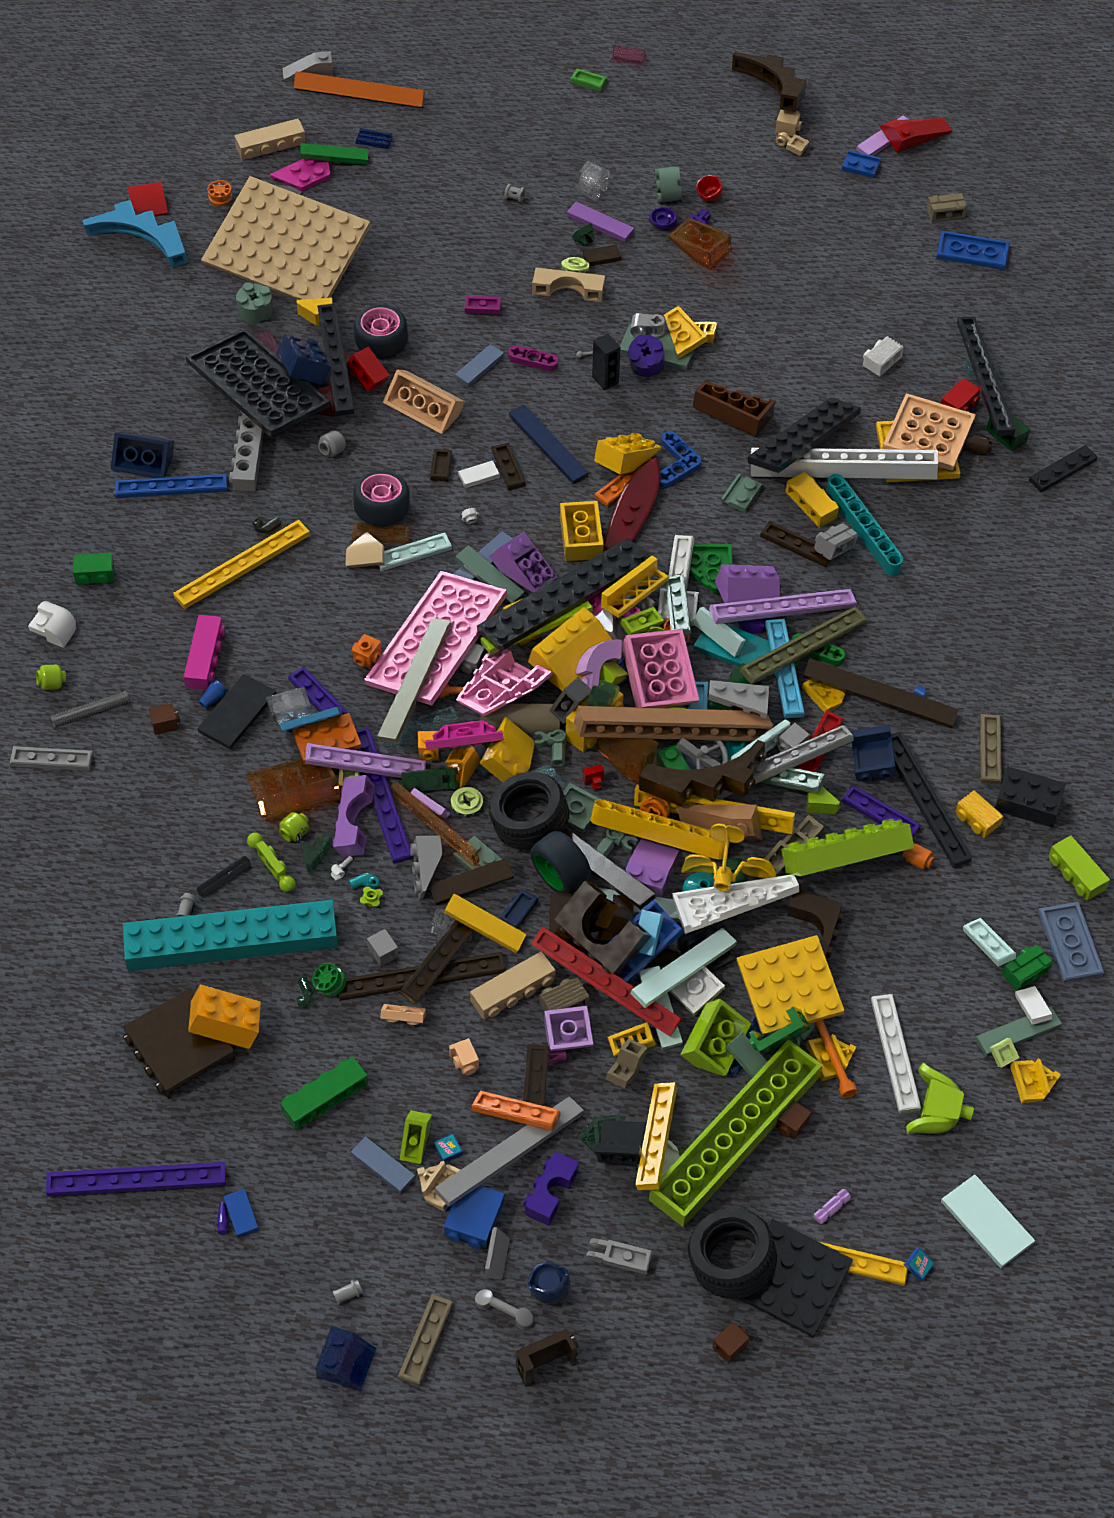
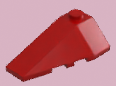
M944 118L893 120L880 125L881 130L896 153L952 132Z

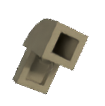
M628 1038L620 1048L616 1063L608 1071L606 1080L623 1088H626L628 1084H632L642 1066L648 1047Z

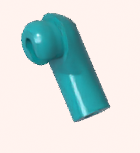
M364 873L350 879L349 884L352 889L360 886L375 889L379 886L380 881L378 877Z

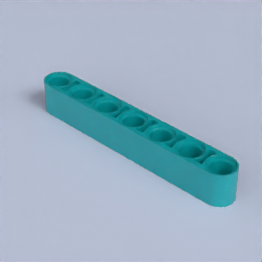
M839 474L830 475L827 482V495L832 501L837 503L838 510L853 530L858 533L859 538L885 573L890 576L899 575L903 564L902 554L844 477Z

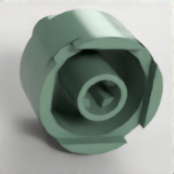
M679 166L656 168V179H659L656 180L657 191H661V193H658V202L665 203L682 200Z
M247 282L237 292L238 314L243 321L258 324L260 321H266L272 316V295L268 286Z

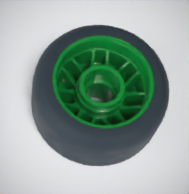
M558 831L551 832L538 841L531 849V860L536 871L553 891L573 894L584 881H589L591 877L589 862L578 845L566 834Z

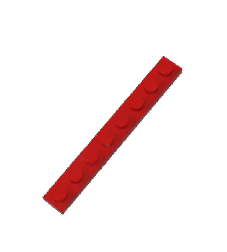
M543 926L531 944L669 1037L672 1036L682 1019L656 1001L644 1008L631 995V990L635 987L613 973L608 974L603 970L602 965Z

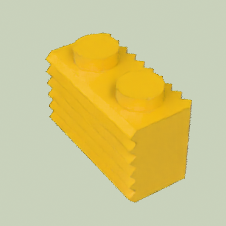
M975 790L957 803L955 811L961 821L967 822L973 832L980 834L983 838L1002 824L1004 817Z

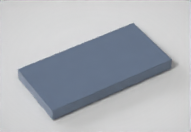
M1079 902L1039 908L1038 914L1063 983L1103 976L1104 970Z

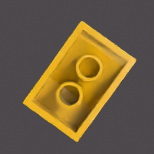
M507 717L503 719L497 730L503 731L504 740L491 741L480 761V764L501 782L519 773L528 772L535 741Z

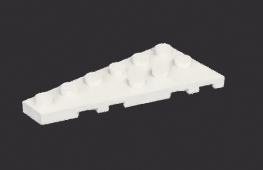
M785 875L731 884L728 891H719L714 887L672 894L673 902L686 934L798 893L799 884L795 875Z

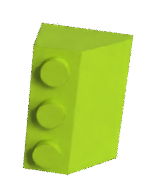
M721 999L705 1004L680 1055L697 1068L726 1076L734 1060L733 1055L726 1046L740 1033L743 1032L746 1036L751 1023Z

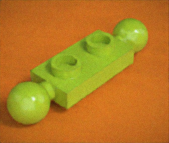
M251 833L247 838L248 846L257 849L258 856L278 881L280 889L284 892L294 890L296 882L291 876L285 875V871H287L286 866L281 860H277L273 848L265 844L263 837L259 833Z

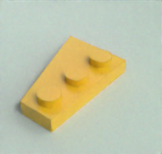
M679 306L664 314L678 359L708 341L707 335Z

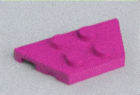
M301 159L270 174L272 180H280L284 185L294 187L302 192L331 178L328 161Z
M481 720L444 725L433 734V740H426L425 743L426 750L444 747L459 748L462 745L468 744L477 746L483 742L504 740L503 731L496 732L493 725H489L488 722Z

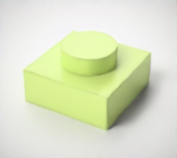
M1006 1038L989 1047L998 1067L1002 1068L1019 1058L1010 1038Z

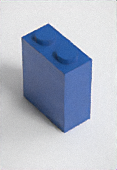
M479 1186L452 1205L444 1225V1235L454 1242H466L475 1249H487L492 1229L496 1226L505 1203V1193Z

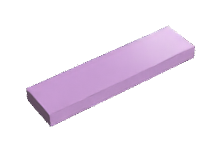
M901 116L897 120H904L907 118L905 116ZM880 130L859 144L856 151L874 156L891 143L883 131Z

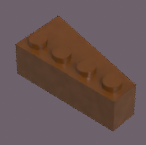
M704 381L695 391L693 408L756 437L773 417L776 400H761V396L753 395V397L743 395V391H728L727 387Z

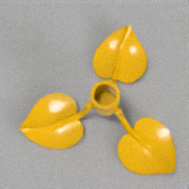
M714 824L710 829V835L713 839L725 841L722 866L718 867L716 862H711L709 857L689 855L685 858L681 873H714V888L719 891L730 890L731 881L735 882V878L740 870L754 877H776L774 866L769 861L756 857L748 858L747 862L742 861L735 872H731V869L726 866L729 842H741L744 840L745 834L738 827L725 826L724 824Z

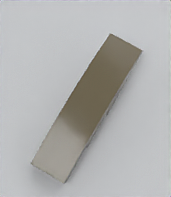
M810 815L797 828L794 827L792 834H788L783 841L780 840L764 858L774 866L776 877H779L785 871L781 849L787 848L789 843H807V839L818 837L824 831V826Z

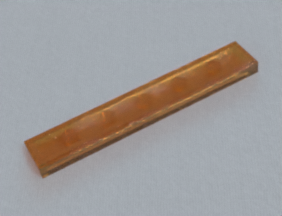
M398 782L391 785L394 797L474 867L480 862L477 850Z

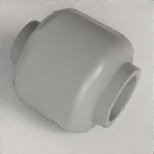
M330 431L319 439V450L327 457H334L345 450V438L338 431Z

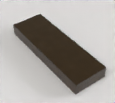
M509 442L492 446L491 451L508 491L525 487V479Z
M528 1044L523 1101L545 1106L549 1046Z

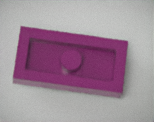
M465 297V313L500 315L501 297Z

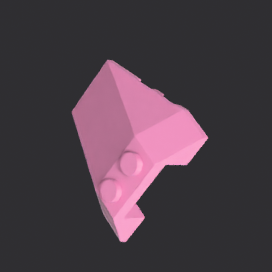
M508 649L491 655L487 653L482 659L480 668L474 671V677L471 682H467L459 694L457 702L482 716H486L530 694L546 681L552 673L539 665L530 670L516 663L512 652Z

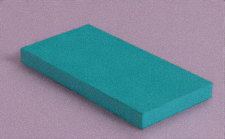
M729 625L727 626L745 639L738 656L734 657L704 632L700 633L693 647V650L737 667L742 663L748 664L770 652L768 640Z

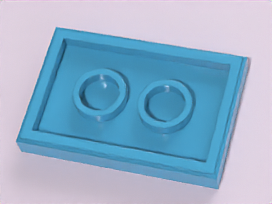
M334 707L280 723L281 731L287 732L298 727L340 716L343 713L341 707Z

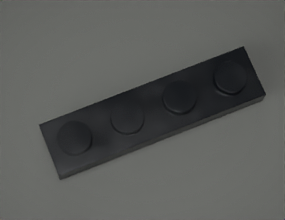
M1084 445L1030 476L1029 481L1040 492H1043L1095 462L1098 456Z

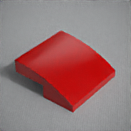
M162 182L128 187L135 215L148 211H153L154 217L168 215Z

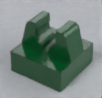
M592 224L577 230L572 235L574 241H578L581 246L587 244L585 238L593 242L595 237Z

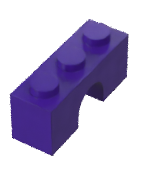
M556 1151L552 1158H547L543 1167L545 1170L543 1175L536 1178L533 1185L535 1189L532 1195H527L523 1204L526 1216L547 1226L551 1224L559 1209V1199L552 1196L548 1190L553 1186H563L569 1189L579 1171V1162Z

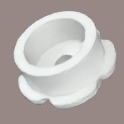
M469 508L462 512V520L467 522V524L475 523L480 514L475 508Z

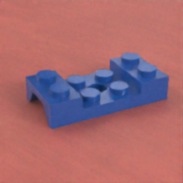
M654 899L643 910L664 915L655 954L651 956L638 953L621 975H617L629 984L639 977L638 973L666 946H671L684 933V930ZM641 912L631 921L639 924Z

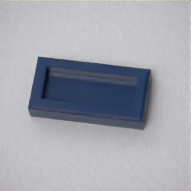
M520 889L499 919L518 929L537 904L538 898Z

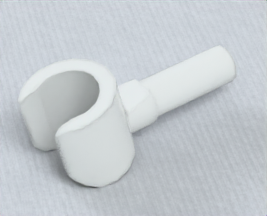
M349 856L341 864L332 866L331 876L336 881L345 875L343 869L353 858Z

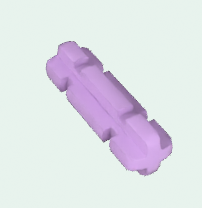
M845 1189L839 1191L837 1196L831 1198L822 1206V1209H819L814 1214V1219L819 1224H823L828 1220V1217H831L843 1204L850 1200V1193Z

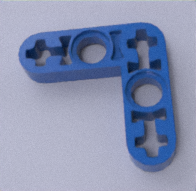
M666 431L662 434V446L678 460L660 471V487L668 488L697 471L701 467V457L675 432ZM684 449L686 452L681 454L677 450ZM675 469H682L683 472H682V473H676V472H674V470H675Z

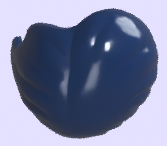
M542 1262L533 1268L529 1276V1289L535 1299L541 1303L557 1304L569 1292V1273L565 1267H558L552 1262Z

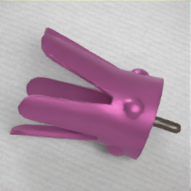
M549 1048V1058L552 1059L548 1060V1066L556 1062H566V1054L571 1053V1051H550Z

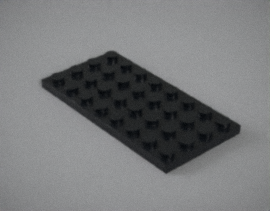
M246 328L186 356V362L270 437L331 407L330 400L308 381L290 376L280 357Z

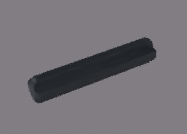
M246 856L241 857L197 887L198 894L201 897H205L250 867V860Z

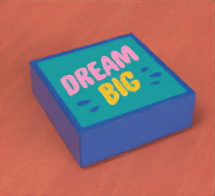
M453 1133L433 1142L441 1161L447 1162L463 1155V1151Z
M915 1248L904 1263V1266L918 1280H923L935 1263L921 1248Z

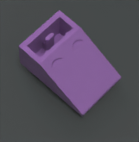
M525 532L508 541L489 556L500 572L533 593L544 587L546 583L558 578Z

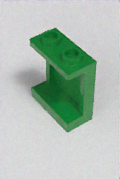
M794 1006L786 1010L792 1023L764 1039L756 1031L749 1032L751 1036L749 1042L754 1050L768 1054L784 1045L788 1039L792 1040L811 1029L802 1011Z

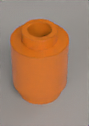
M916 843L914 848L904 850L902 855L906 862L922 870H925L926 867L930 868L935 859L932 851Z

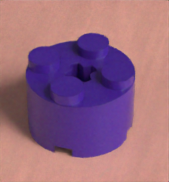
M638 335L631 342L628 356L633 371L643 377H651L653 374H658L665 365L662 342L650 335Z

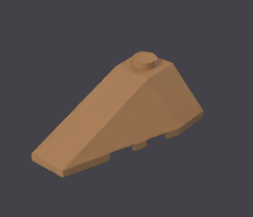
M757 805L677 806L681 822L709 830L714 824L731 825L743 830L745 834L744 840L762 841L763 839Z

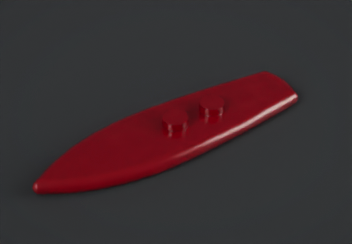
M657 458L650 460L639 468L625 485L615 506L604 539L603 549L605 551L627 538L634 542L647 521L660 488V467Z

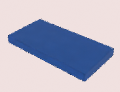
M941 231L936 258L1005 270L1010 242Z

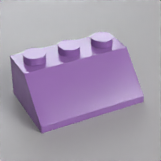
M722 564L715 580L724 603L780 597V579L773 566Z

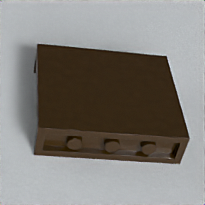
M191 988L123 1026L125 1032L123 1038L128 1047L131 1045L134 1047L135 1051L133 1053L139 1063L144 1062L146 1074L150 1079L154 1077L157 1082L155 1086L161 1095L165 1094L168 1099L171 1098V1091L222 1061L226 1060L230 1064L236 1060L234 1050L229 1043L188 1032L191 1000L195 995Z

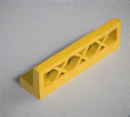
M654 556L649 557L602 592L601 608L619 618L667 582L669 576L657 569L658 559ZM654 575L660 578L659 580H650ZM639 586H648L645 590L637 589ZM627 595H635L634 599H625ZM623 605V607L619 610H617L613 606Z

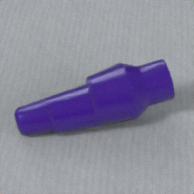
M224 1202L219 1204L216 1223L218 1234L225 1235L229 1226L226 1204Z

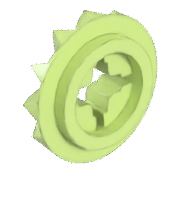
M570 257L562 261V269L564 271L586 273L589 270V263L579 257Z
M460 788L451 797L452 809L457 814L461 813L465 817L467 814L474 816L475 812L480 811L483 805V797L474 788ZM464 797L467 801H470V806L464 803Z

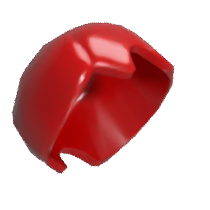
M715 175L701 178L696 185L698 195L706 202L717 200L723 193V185Z

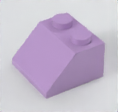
M587 1006L545 1011L544 1023L550 1051L593 1046Z

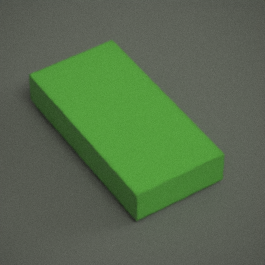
M576 69L570 78V83L600 92L607 82V77Z

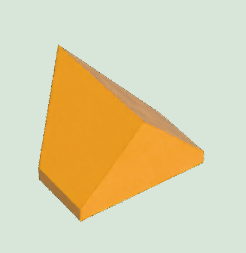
M461 746L453 749L445 763L449 767L458 768L456 778L459 781V789L466 785L481 759L476 749L471 746Z

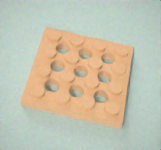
M906 393L884 441L883 449L937 450L942 448L945 451H938V467L953 471L976 414ZM919 412L921 415H915L914 413ZM932 417H936V418H938L939 420L934 421V420H932L931 418H932ZM949 423H955L956 426H951ZM909 425H914V426H916V427H915V428H910V427H908V426H909ZM926 430H931V431H933L934 433H927V432H925V431H926ZM944 435H947V436H950L951 438H950V439H945V438H943V436H944ZM906 437V438H909L910 440H909V441H904L902 438ZM926 443L928 446H921L920 444Z

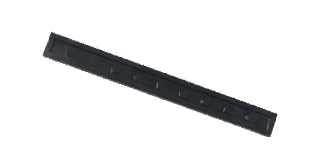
M958 317L957 325L996 436L1015 435L1016 429L975 317Z

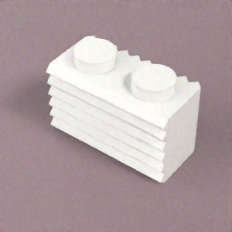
M888 336L883 340H878L872 350L868 349L864 353L863 366L876 375L881 376L901 359L903 346Z

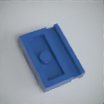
M848 150L842 165V171L874 178L881 158Z

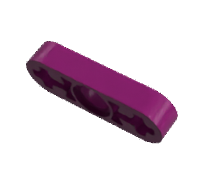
M512 346L508 350V358L513 363L546 371H554L558 368V357L554 354L522 346ZM530 357L538 358L536 361L529 360Z

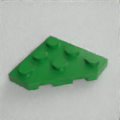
M694 543L689 574L711 592L720 593L715 580L722 564H732V544Z

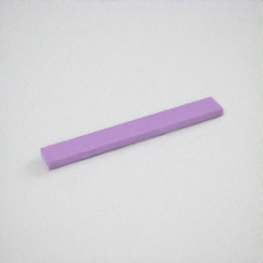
M851 589L713 604L710 605L709 610L715 624L847 609L856 607L857 602Z

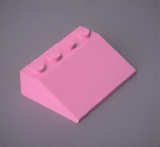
M683 629L625 636L622 649L636 708L682 707L699 702Z

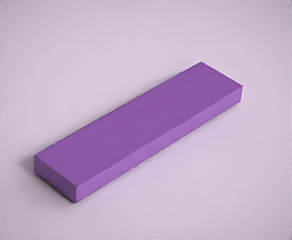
M575 202L567 211L568 217L585 225L592 224L594 229L623 242H626L634 233L633 227L578 202Z

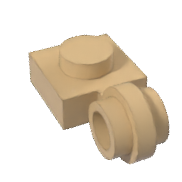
M786 132L779 133L776 136V143L779 146H786L787 150L799 156L802 155L809 145L808 140L796 134L792 138Z

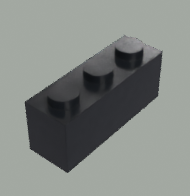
M609 333L593 340L592 378L603 390L619 383L621 347Z

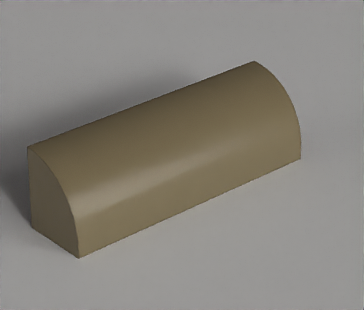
M508 704L486 716L480 715V721L484 720L489 725H493L496 732L505 717L510 719L526 734H535L537 731L548 734V732L560 729V720L549 711L553 704Z

